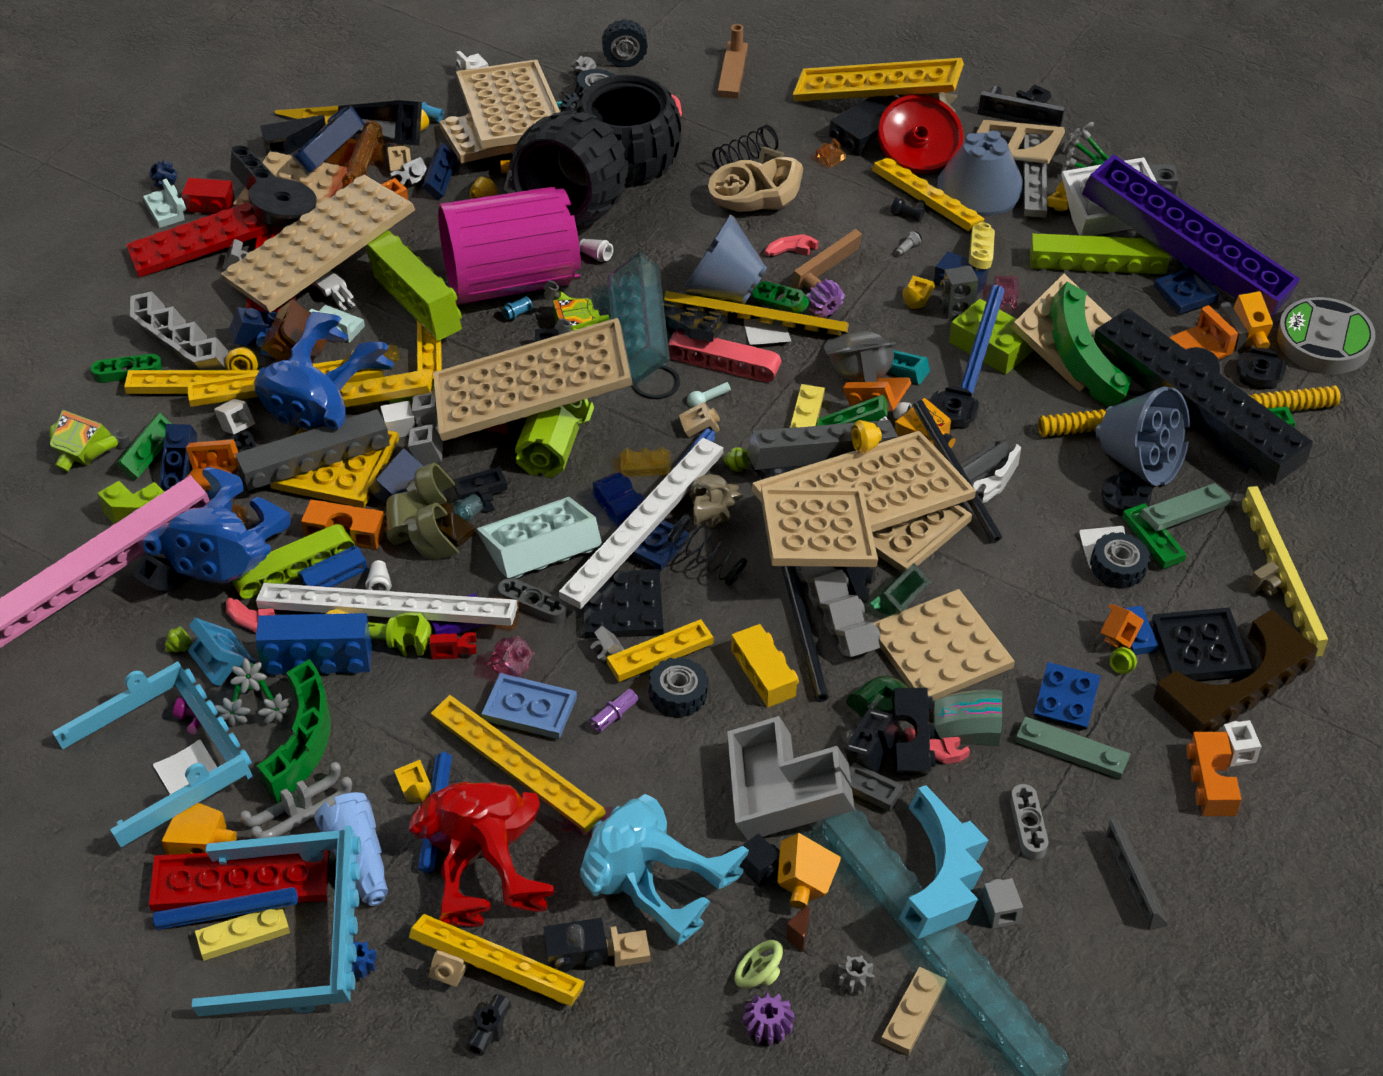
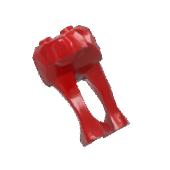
M495 782L453 783L431 794L417 807V810L410 819L409 832H412L419 839H428L434 846L447 853L441 868L444 889L440 905V921L454 926L480 927L484 925V918L479 913L489 911L491 908L490 902L481 898L463 896L459 892L460 875L482 855L497 870L501 878L503 904L534 912H544L547 910V903L543 898L554 894V886L529 880L517 874L508 848L509 845L518 841L534 822L540 807L537 793L524 792L520 796L513 787Z

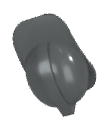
M861 331L830 338L825 343L824 350L826 355L829 356L833 370L843 379L851 382H877V379L884 376L893 364L894 352L892 345H896V342L889 343L876 333Z

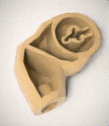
M777 157L762 164L752 160H740L729 163L717 169L711 176L708 184L710 195L717 205L738 212L759 209L780 210L789 205L797 195L801 184L803 166L796 159L790 157Z

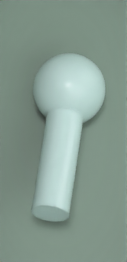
M728 382L703 393L693 391L687 397V404L693 408L702 402L706 403L708 400L731 391Z

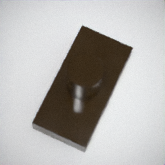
M440 504L447 511V515L435 519L437 526L453 545L459 547L476 534L475 526L457 515L452 504Z

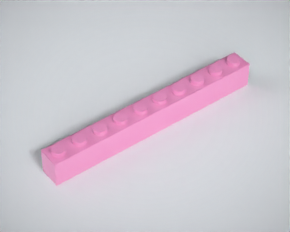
M191 475L1 597L0 648L145 553L143 540L148 533L168 524L176 516L190 509L204 507L210 502L207 493Z

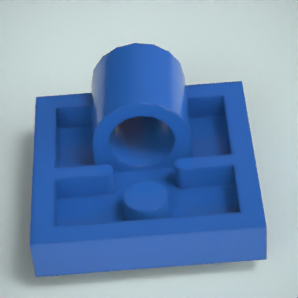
M1047 662L1034 715L1088 729L1101 675Z

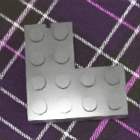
M779 716L727 731L735 824L747 840H750L758 833L763 837L855 811L853 793L850 787L849 764L838 746L793 758L791 734Z

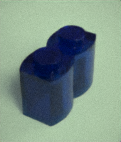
M619 471L593 482L594 498L617 527L644 501L642 494L637 493L633 489L631 480Z

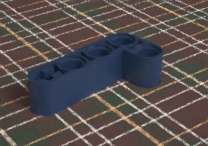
M352 106L343 108L327 120L328 124L292 156L293 160L306 175L315 170L365 124Z

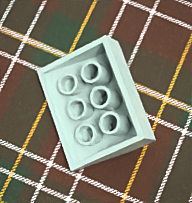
M570 497L477 528V532L496 566L507 578L521 577L524 575V572L533 569H544L550 563L567 561L575 554L589 553L595 547L602 545L596 517Z

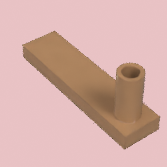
M740 24L731 26V42L728 41L718 87V97L739 98L748 51V43H743V26Z
M857 229L853 230L794 271L791 286L799 290L806 286L811 290V288L816 286L817 282L821 283L822 281L817 277L858 250L862 233Z

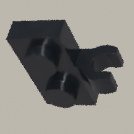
M500 467L453 479L455 482L453 488L460 503L480 498L485 513L495 510L492 501H494L492 494L508 490L507 481Z

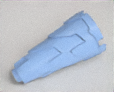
M359 792L334 797L335 805L329 807L328 802H325L317 809L314 815L316 825L320 832L345 830V826L352 827L355 835L360 837L362 847L361 854H357V862L360 866V880H356L355 889L358 890L362 902L368 903L370 906L381 904L388 894V888L384 877V866L380 855L382 851L375 830L376 823L370 800L364 793ZM337 849L330 850L337 859Z

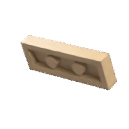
M919 967L883 1033L881 1043L909 1056L946 985L947 979Z

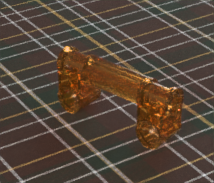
M367 121L363 125V133L358 138L347 165V173L342 178L343 188L351 184L357 177L367 176L370 162H384L385 144L382 127L376 121Z

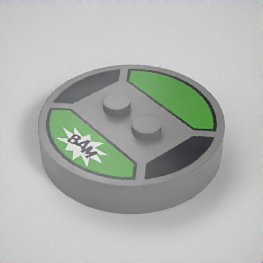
M1326 297L1305 298L1288 306L1281 316L1277 331L1278 345L1288 359L1302 368L1322 374H1343L1360 368L1368 360L1375 341L1374 326L1361 310L1341 300Z

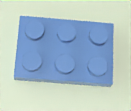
M500 673L482 711V718L490 723L560 740L576 702L577 691Z

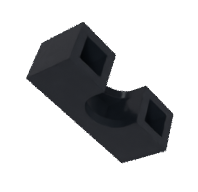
M894 688L892 692V714L895 720L906 721L915 730V738L912 741L896 743L894 746L895 775H928L931 767H935V751L930 750V740H934V724L929 723V712H933V697L928 696V688Z

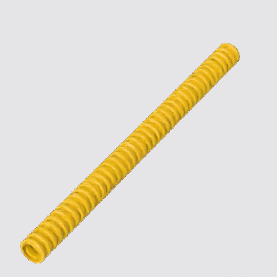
M1336 385L1331 387L1324 386L1323 388L1317 387L1316 389L1309 388V390L1305 388L1302 390L1295 389V391H1281L1280 393L1276 391L1273 393L1267 392L1266 394L1251 395L1252 398L1266 408L1288 406L1290 411H1295V409L1299 411L1302 409L1308 410L1309 408H1323L1324 406L1326 408L1331 406L1337 407L1341 398L1340 391ZM1100 409L1098 412L1092 410L1091 413L1089 411H1084V413L1077 412L1076 414L1071 412L1069 415L1062 413L1061 416L1060 414H1055L1054 417L1052 415H1047V417L1042 415L1038 419L1039 433L1042 437H1046L1047 434L1049 436H1054L1055 433L1056 435H1061L1062 433L1067 435L1069 432L1071 434H1076L1077 431L1083 433L1084 430L1086 432H1091V430L1096 432V428L1102 423L1106 411Z

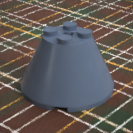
M997 131L968 134L965 142L938 177V189L943 190L949 197L959 200L965 207L975 210L980 216L998 215L1010 211L1016 207V203L1024 196L1023 178L1007 142L1000 137L1001 134Z
M732 215L727 218L703 255V258L694 269L681 290L682 294L745 304L752 290L758 285L767 266L764 265Z
M1172 387L1158 388L1119 405L1109 406L1102 423L1096 428V437L1100 439L1101 447L1106 455H1109L1146 483L1153 486L1166 485L1179 472L1187 452L1188 442L1184 441L1185 427H1190L1187 404L1177 389Z

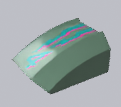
M989 689L964 691L935 700L934 727L940 739L959 737L961 739L960 744L999 746L1002 729V691Z

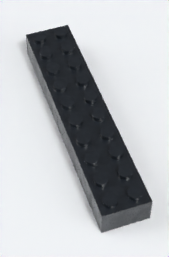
M1131 309L1124 310L1096 328L1094 341L1103 355L1116 368L1131 377L1133 381L1148 392L1161 387L1177 389L1187 404L1190 423L1273 485L1307 462L1313 444L1312 440Z

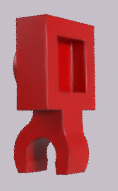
M468 632L458 639L457 633L430 635L432 660L459 659V653L476 654V644H468L477 642L476 633Z

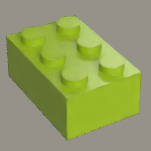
M982 299L977 300L953 320L951 324L949 343L968 354H971L986 305L985 301ZM999 309L983 362L1006 375L1033 352L1034 349L1010 327L1017 319Z

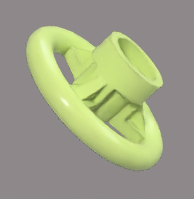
M768 940L751 949L736 969L734 976L736 985L742 989H750L759 984L762 986L772 984L780 974V969L777 966L783 955L782 945L778 941ZM766 950H774V953L771 955L761 956V953ZM752 962V964H751V966H750V970H749V971L746 973V975L744 976V973H745L747 967H748L749 964Z

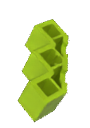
M117 481L98 492V497L103 514L113 524H116L164 493V491L154 482L132 494L120 481Z

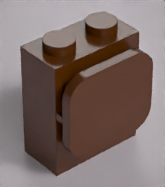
M293 299L279 309L261 348L278 361L289 360L291 349L301 339L310 313ZM317 340L314 344L310 356L312 364L315 358L321 354L327 340Z

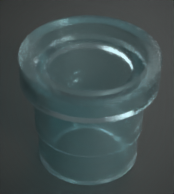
M474 494L463 500L459 499L452 504L455 513L467 522H471L474 516L483 509L481 499Z

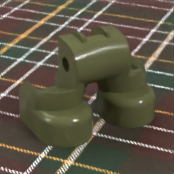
M433 462L419 467L415 472L414 479L407 483V492L394 494L387 499L386 513L384 514L387 527L384 528V531L387 534L388 540L393 545L411 540L416 550L423 557L440 560L457 554L458 550L442 534L435 520L447 515V511L440 505L447 502V499L440 491L455 486V482L437 463Z

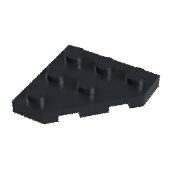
M674 303L660 305L656 309L655 314L656 320H667V326L676 331H681V328L685 330L687 337L713 342L728 323V316H723L719 311H708L706 313L701 312L696 307H686V309L678 308Z

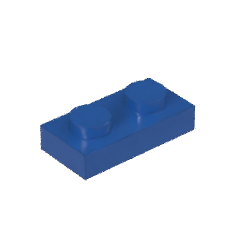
M1143 607L1125 608L1144 620L1129 649L1135 655L1157 652L1159 645Z

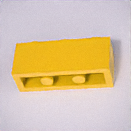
M761 624L731 635V652L767 708L796 697V689L799 684L798 676L793 669L790 670L786 664L784 654L776 649L771 634L769 632L766 633Z

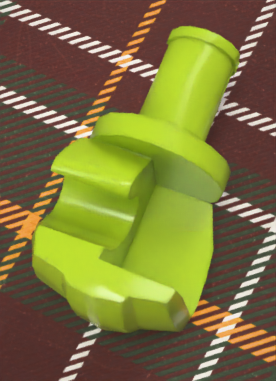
M408 612L398 614L397 617L392 616L387 624L368 622L371 639L386 640L389 648L397 647L404 656H407L406 647L409 645L415 646L416 653L419 656L426 652L430 641L431 626L421 613Z

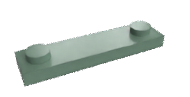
M1216 483L1144 508L1140 516L1157 532L1227 506L1232 498Z
M1028 717L1024 718L1015 741L1118 779L1122 778L1130 757L1128 752Z

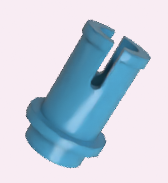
M426 102L422 103V109L426 112L428 118L440 123L444 116V110L429 106Z
M525 296L513 303H506L502 308V313L507 320H515L518 315L532 310L533 305L529 297Z

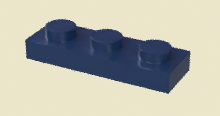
M443 142L436 146L422 188L437 200L444 196L457 160V155Z

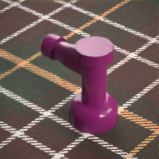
M179 697L174 705L173 717L180 720L185 719L187 716L194 717L187 727V731L194 735L202 725L185 699Z

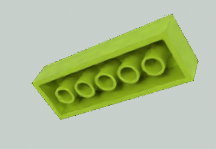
M387 230L365 245L374 278L437 341L462 330L460 322L462 315L456 306L457 295L453 288H448L443 279L437 277L430 266L424 265L422 259L419 256H415L410 247L405 246L398 236H394Z

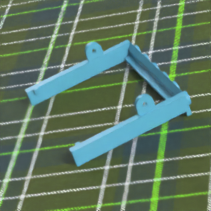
M178 661L149 678H146L141 671L129 673L125 678V684L128 688L126 691L52 731L63 750L176 686L226 760V763L210 772L207 771L202 763L192 764L185 772L188 785L126 821L119 820L117 822L118 825L110 830L120 847L132 842L241 777L246 776L247 779L253 777L248 767L252 764L248 754L244 749L238 750L241 746L233 732L230 734L226 733L229 731L226 722L222 716L216 718L215 715L218 712L211 700L205 702L204 699L207 696L201 685L194 686L196 680L189 668L184 670Z
M345 826V830L206 844V853L211 861H219L220 865L226 864V860L299 853L305 861L318 862L323 859V850L337 849L330 986L192 999V1008L198 1016L292 1008L293 1011L298 1013H310L315 1010V1005L350 1002L351 990H355V975L352 972V962H356L357 958L356 946L353 944V935L358 932V922L356 916H354L355 907L359 906L358 890L355 889L356 880H360V866L357 862V854H361L362 849L361 839L355 835L351 826Z

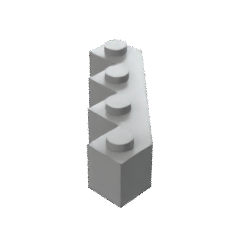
M152 291L130 296V317L145 332L197 370H227L225 359L228 350L216 337L207 339V335L195 322L186 323V320L173 306L165 308V305Z
M795 566L797 577L801 584L807 583L808 596L816 610L822 609L824 615L823 622L830 635H837L840 642L838 649L842 655L853 657L880 648L879 629L874 625V622L864 621L863 614L865 613L863 602L857 595H849L847 589L849 588V579L842 569H834L833 566Z

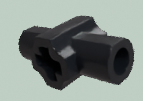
M495 994L487 1007L478 1008L474 1015L475 1030L466 1044L467 1049L471 1053L483 1056L490 1043L500 1041L504 1033L502 1021L511 1007V1001L505 996Z

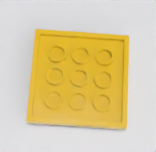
M299 428L296 435L309 430ZM388 430L390 446L270 484L271 489L365 508L371 496L367 488L386 467L399 441V433Z

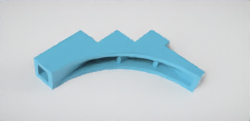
M927 785L917 789L909 809L922 824L930 839L935 855V878L923 891L909 897L899 917L917 939L969 918L978 900L970 890L975 887L983 871V868L976 861L979 860L989 841L971 821L961 823Z

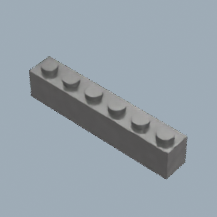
M377 409L345 419V423L338 430L328 428L325 425L245 450L235 455L239 472L249 491L390 446L388 428Z
M890 420L870 421L881 430L882 440L879 443L898 437ZM854 423L752 431L747 454L754 470L811 465L856 451L851 439V428Z

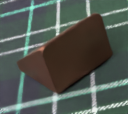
M808 906L801 909L787 923V941L800 951L804 950L809 926L810 907Z

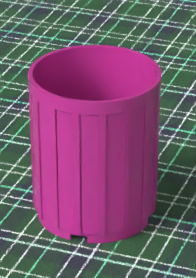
M555 187L438 204V226L442 254L449 286L453 288L457 295L456 305L544 289V285L548 280L554 281L558 286L569 285L571 281L580 278V274L575 275V270L581 269L578 233L574 215L570 216L567 208L571 203L563 188L555 189Z

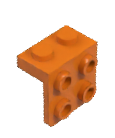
M1208 305L1201 308L1197 326L1175 334L1170 338L1184 349L1193 347L1204 348L1214 353L1218 359L1233 354L1238 332Z
M878 378L877 382H846L843 390L850 407L884 395L887 400L888 412L894 411L911 385L910 378Z
M234 439L193 442L186 446L193 470L185 478L191 475L203 490H210L212 488L202 474V470L206 467L220 469L234 475L239 470L235 455L238 453Z

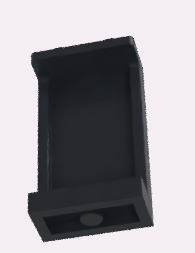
M895 95L869 97L830 120V138L857 156H860L863 145L878 136V125L885 109L899 98Z

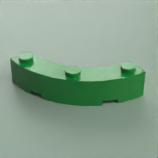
M1066 282L1053 296L1050 319L1053 320L1054 327L1052 336L1057 351L1073 378L1077 382L1080 380L1089 389V394L1106 407L1116 406L1126 397L1132 378L1116 368L1103 355L1093 340L1085 316L1087 292Z
M310 659L286 672L292 693L299 703V710H297L296 719L292 727L293 733L285 745L282 744L272 755L257 765L263 786L277 803L281 801L280 792L287 789L292 793L296 790L297 782L301 780L304 782L311 775L322 758L331 731L330 707L321 676Z

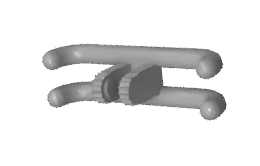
M333 762L330 764L328 775L309 787L301 780L296 783V794L292 795L287 789H284L280 792L281 802L254 816H251L249 811H242L240 813V820L245 826L252 827L251 836L253 839L281 836L314 818L317 809L325 802H328L329 807L335 805L334 797L351 792L352 780L349 777L342 778L341 787L336 793L312 805L311 798L331 787L340 776L341 766L338 762ZM284 812L290 817L266 831H262L261 827H259V825Z

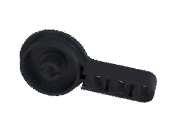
M242 145L232 147L230 170L248 189L249 202L257 219L271 226L285 228L299 220L302 215L316 208L317 197L308 186L294 180L276 177L250 148Z

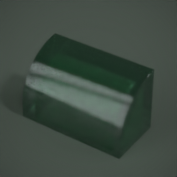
M913 563L901 571L869 604L882 614L888 616L899 615L931 581Z

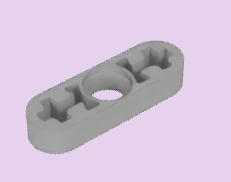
M1020 784L1013 788L1010 799L1019 843L1024 856L1032 860H1038L1046 855L1048 837L1036 790L1030 785ZM1019 796H1024L1028 800L1027 807L1023 808L1024 802L1022 797ZM1025 817H1031L1037 824L1027 826L1021 820ZM1034 835L1036 846H1039V848H1034V845L1030 844L1031 837Z

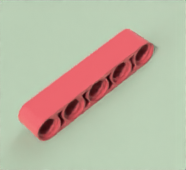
M675 330L665 348L666 355L672 360L761 382H772L782 362L781 357L773 351L716 338L713 342L693 339L685 335V330Z

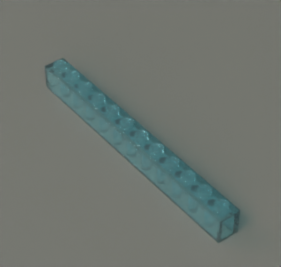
M855 808V811L823 819L822 835L935 972L947 979L946 985L1020 1075L1066 1076L1069 1060L1065 1050L1052 1041L1044 1025L1035 1021L1030 1015L1026 1004L1013 995L1008 983L1003 978L997 976L992 970L988 959L985 956H980L966 934H962L955 925L917 939L899 919L909 897L923 891L924 888L920 885L916 874L913 871L909 872L904 866L899 854L887 846L882 834L871 827L866 815Z

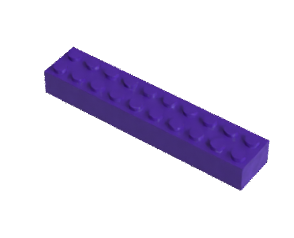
M1114 154L1091 173L1082 195L1115 216L1235 299L1239 295L1260 291L1270 317L1291 297L1300 281V278Z

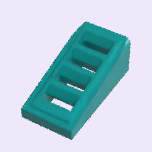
M893 350L894 360L888 372L900 378H910L911 383L920 385L930 372L928 358Z

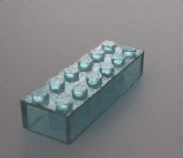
M641 251L607 276L611 319L618 318L620 321L633 384H638L643 379L648 378L651 373L664 366L670 360L659 265Z

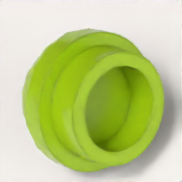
M740 447L733 448L723 459L725 465L736 472H742L750 464L747 450Z
M181 626L176 629L172 628L167 634L165 651L186 652L193 641Z
M1120 647L1112 652L1110 666L1115 672L1128 674L1135 669L1137 659L1133 651Z

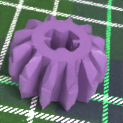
M824 279L821 283L817 282L816 286L811 288V291L806 294L809 299L807 308L816 317L826 318L828 315L832 316L833 312L838 310V307L843 304L842 300L845 295L836 282Z
M767 991L764 994V998L755 995L752 1003L745 1005V1013L743 1015V1024L746 1026L748 1036L756 1035L755 1040L757 1044L763 1039L767 1040L769 1046L773 1043V1039H777L782 1043L785 1039V1034H790L793 1028L794 1013L790 1010L791 1005L789 1001L781 1002L780 994L771 998Z

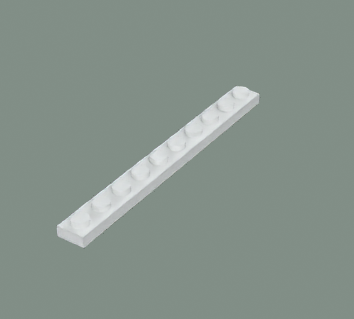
M702 438L559 591V598L581 609L691 490L695 480L705 475L723 455V447Z
M263 583L256 599L257 607L262 609L273 608L277 610L320 613L339 609L347 613H367V616L397 617L398 614L416 612L421 613L427 620L512 626L518 608L517 600L274 583Z

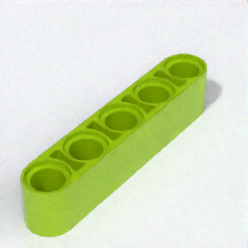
M332 525L271 551L266 556V559L261 561L257 567L249 570L243 577L232 581L242 598L249 599L259 595L263 583L285 584L299 578L297 572L355 546V543L342 525Z

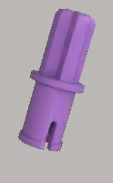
M628 689L613 702L608 701L603 710L589 719V722L592 723V728L596 732L601 733L612 722L622 719V714L636 703L638 696L633 690Z

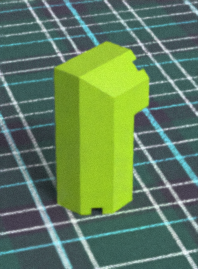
M586 398L575 403L528 416L515 448V453H517L516 463L533 476L543 473L545 478H552L563 472L579 427L590 421L594 409L592 401L588 402Z

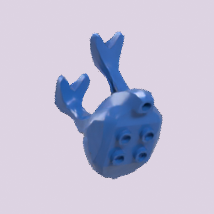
M312 312L306 321L301 339L291 349L289 360H282L259 370L255 379V393L265 408L283 424H289L304 430H313L325 425L328 428L338 430L345 423L346 417L345 404L340 393L341 389L358 370H391L394 366L393 361L383 355L388 350V345L383 342L360 343L356 346L346 363L324 374L313 367L310 356L314 344L317 340L321 339L342 343L348 339V336L336 327L342 319L340 316Z
M206 467L202 470V474L212 487L206 492L211 501L204 507L190 509L176 516L168 524L148 533L143 540V548L146 553L154 556L164 554L179 574L201 581L230 583L243 577L249 570L254 569L261 561L266 559V556L271 551V547L265 543V540L289 528L291 523L290 513L263 498L254 497L250 500V506L257 513L259 519L253 523L252 529L246 530L241 519L234 512H231V499L243 491L242 480L239 476Z

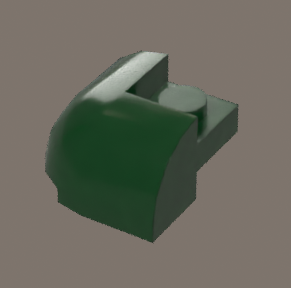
M878 676L867 681L848 695L846 704L862 718L869 708L892 714V692L894 688L909 687L893 677Z

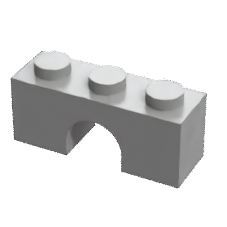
M432 390L431 393L413 396L412 413L416 419L417 427L410 429L408 447L413 457L422 465L442 462L443 441L438 429L435 390Z

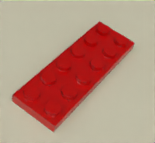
M248 202L186 224L178 225L175 228L137 239L126 244L138 276L142 277L229 247L234 239L244 242L267 234L268 230L265 223L255 217L252 205Z
M323 850V859L318 862L305 861L299 853L226 860V864L220 865L219 861L212 862L207 853L154 855L149 906L151 911L169 910L294 887L297 890L298 903L327 901L330 852L329 850Z

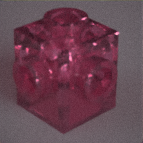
M518 635L508 639L503 638L495 645V652L487 664L498 675L503 673L519 677L530 668L531 664L529 662L535 653L528 646L527 642Z

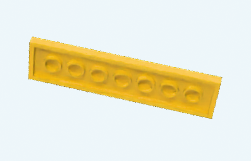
M962 58L805 68L802 70L793 92L794 101L954 92L964 63Z

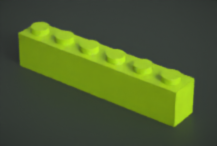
M1032 233L1030 245V266L1036 269L1167 274L1170 260L1168 252L1144 238Z

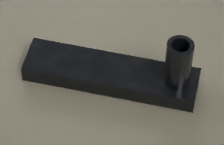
M993 86L989 92L982 91L978 114L1034 125L1062 127L1065 107L1002 95V89L999 86Z

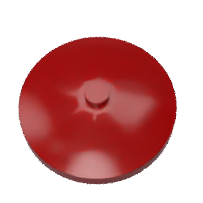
M908 95L895 100L885 109L878 125V140L886 157L893 159L896 164L909 169L912 173L930 174L943 170L963 144V127L957 114L941 100L927 95Z

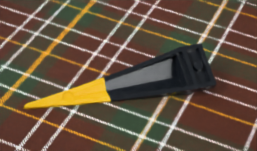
M394 100L274 111L276 114L296 119L324 115L327 125V120L343 108L352 106L365 123L356 134L395 144L419 146L422 102Z

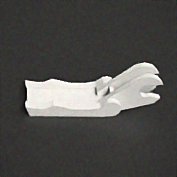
M332 271L327 272L312 283L313 286H316L323 292L325 297L332 295L341 311H347V308L342 304L345 300L351 308L356 306L351 301L354 297L347 289L345 281Z
M1016 444L1014 451L1009 453L1006 464L1001 469L996 470L994 476L978 480L974 483L973 487L977 494H984L983 503L1002 492L1017 468L1021 447Z

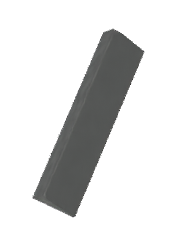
M1110 819L1106 838L1147 928L1152 930L1168 926L1167 919L1126 831L1115 819Z

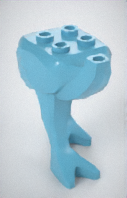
M644 794L638 799H630L623 806H617L605 821H599L594 826L591 833L592 837L580 869V878H582L585 887L594 896H598L600 893L606 895L619 894L624 891L632 898L636 907L652 915L662 926L667 936L680 945L703 926L704 921L700 917L710 901L702 897L682 909H671L655 891L652 875L654 863L659 861L669 867L689 869L697 872L719 890L730 885L742 875L743 869L739 866L749 850L741 846L722 856L706 858L695 853L667 835V820L662 807L655 798Z

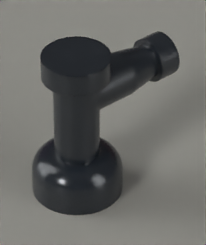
M897 196L892 203L891 213L898 215L903 212L921 221L925 214L924 208L927 205L921 199L912 207L905 204L903 198Z

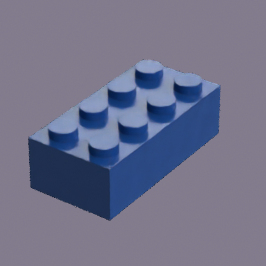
M367 613L258 616L255 641L263 674H287L286 672L308 659L312 661L318 673L370 672L372 643Z

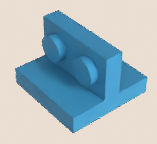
M194 618L190 623L189 627L198 638L188 649V652L213 684L221 686L232 672V667H240L245 658L250 663H257L230 629L198 618Z

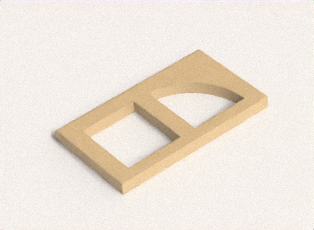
M983 120L977 133H988L990 130L1015 132L1008 144L1014 160L1048 164L1065 133L1064 127ZM1026 133L1051 135L1044 142L1034 147L1018 149Z

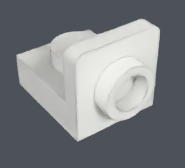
M461 51L456 52L455 66L458 71L488 67V63L479 54L466 57Z

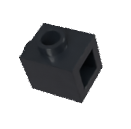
M758 833L742 845L749 852L739 867L760 887L767 881L771 882L777 878L780 850L774 844H769Z

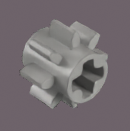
M580 56L571 65L574 68L572 74L577 79L580 72L595 69L597 65L590 57Z
M862 955L852 958L847 956L846 965L839 964L838 974L840 975L839 986L845 985L850 994L860 991L865 993L866 984H874L875 975L872 974L873 963L867 964Z

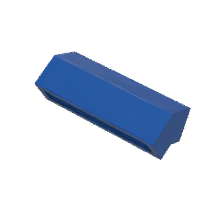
M352 546L297 572L304 586L333 587L368 569L366 559L362 555L360 548Z

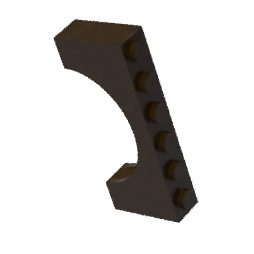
M1271 609L1253 620L1249 631L1248 639L1255 645L1261 659V666L1252 675L1238 682L1215 685L1192 680L1176 670L1157 682L1153 700L1192 735L1194 732H1217L1225 723L1235 721L1240 713L1246 709L1252 710L1264 697L1269 698L1273 696L1278 688L1284 684H1291L1302 672H1309L1316 663L1315 657L1318 648Z

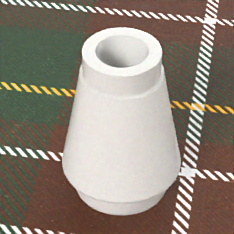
M582 239L579 243L580 252L600 262L610 260L613 255V245L607 240Z
M377 560L371 564L365 584L367 590L389 591L391 589L392 583L385 562Z

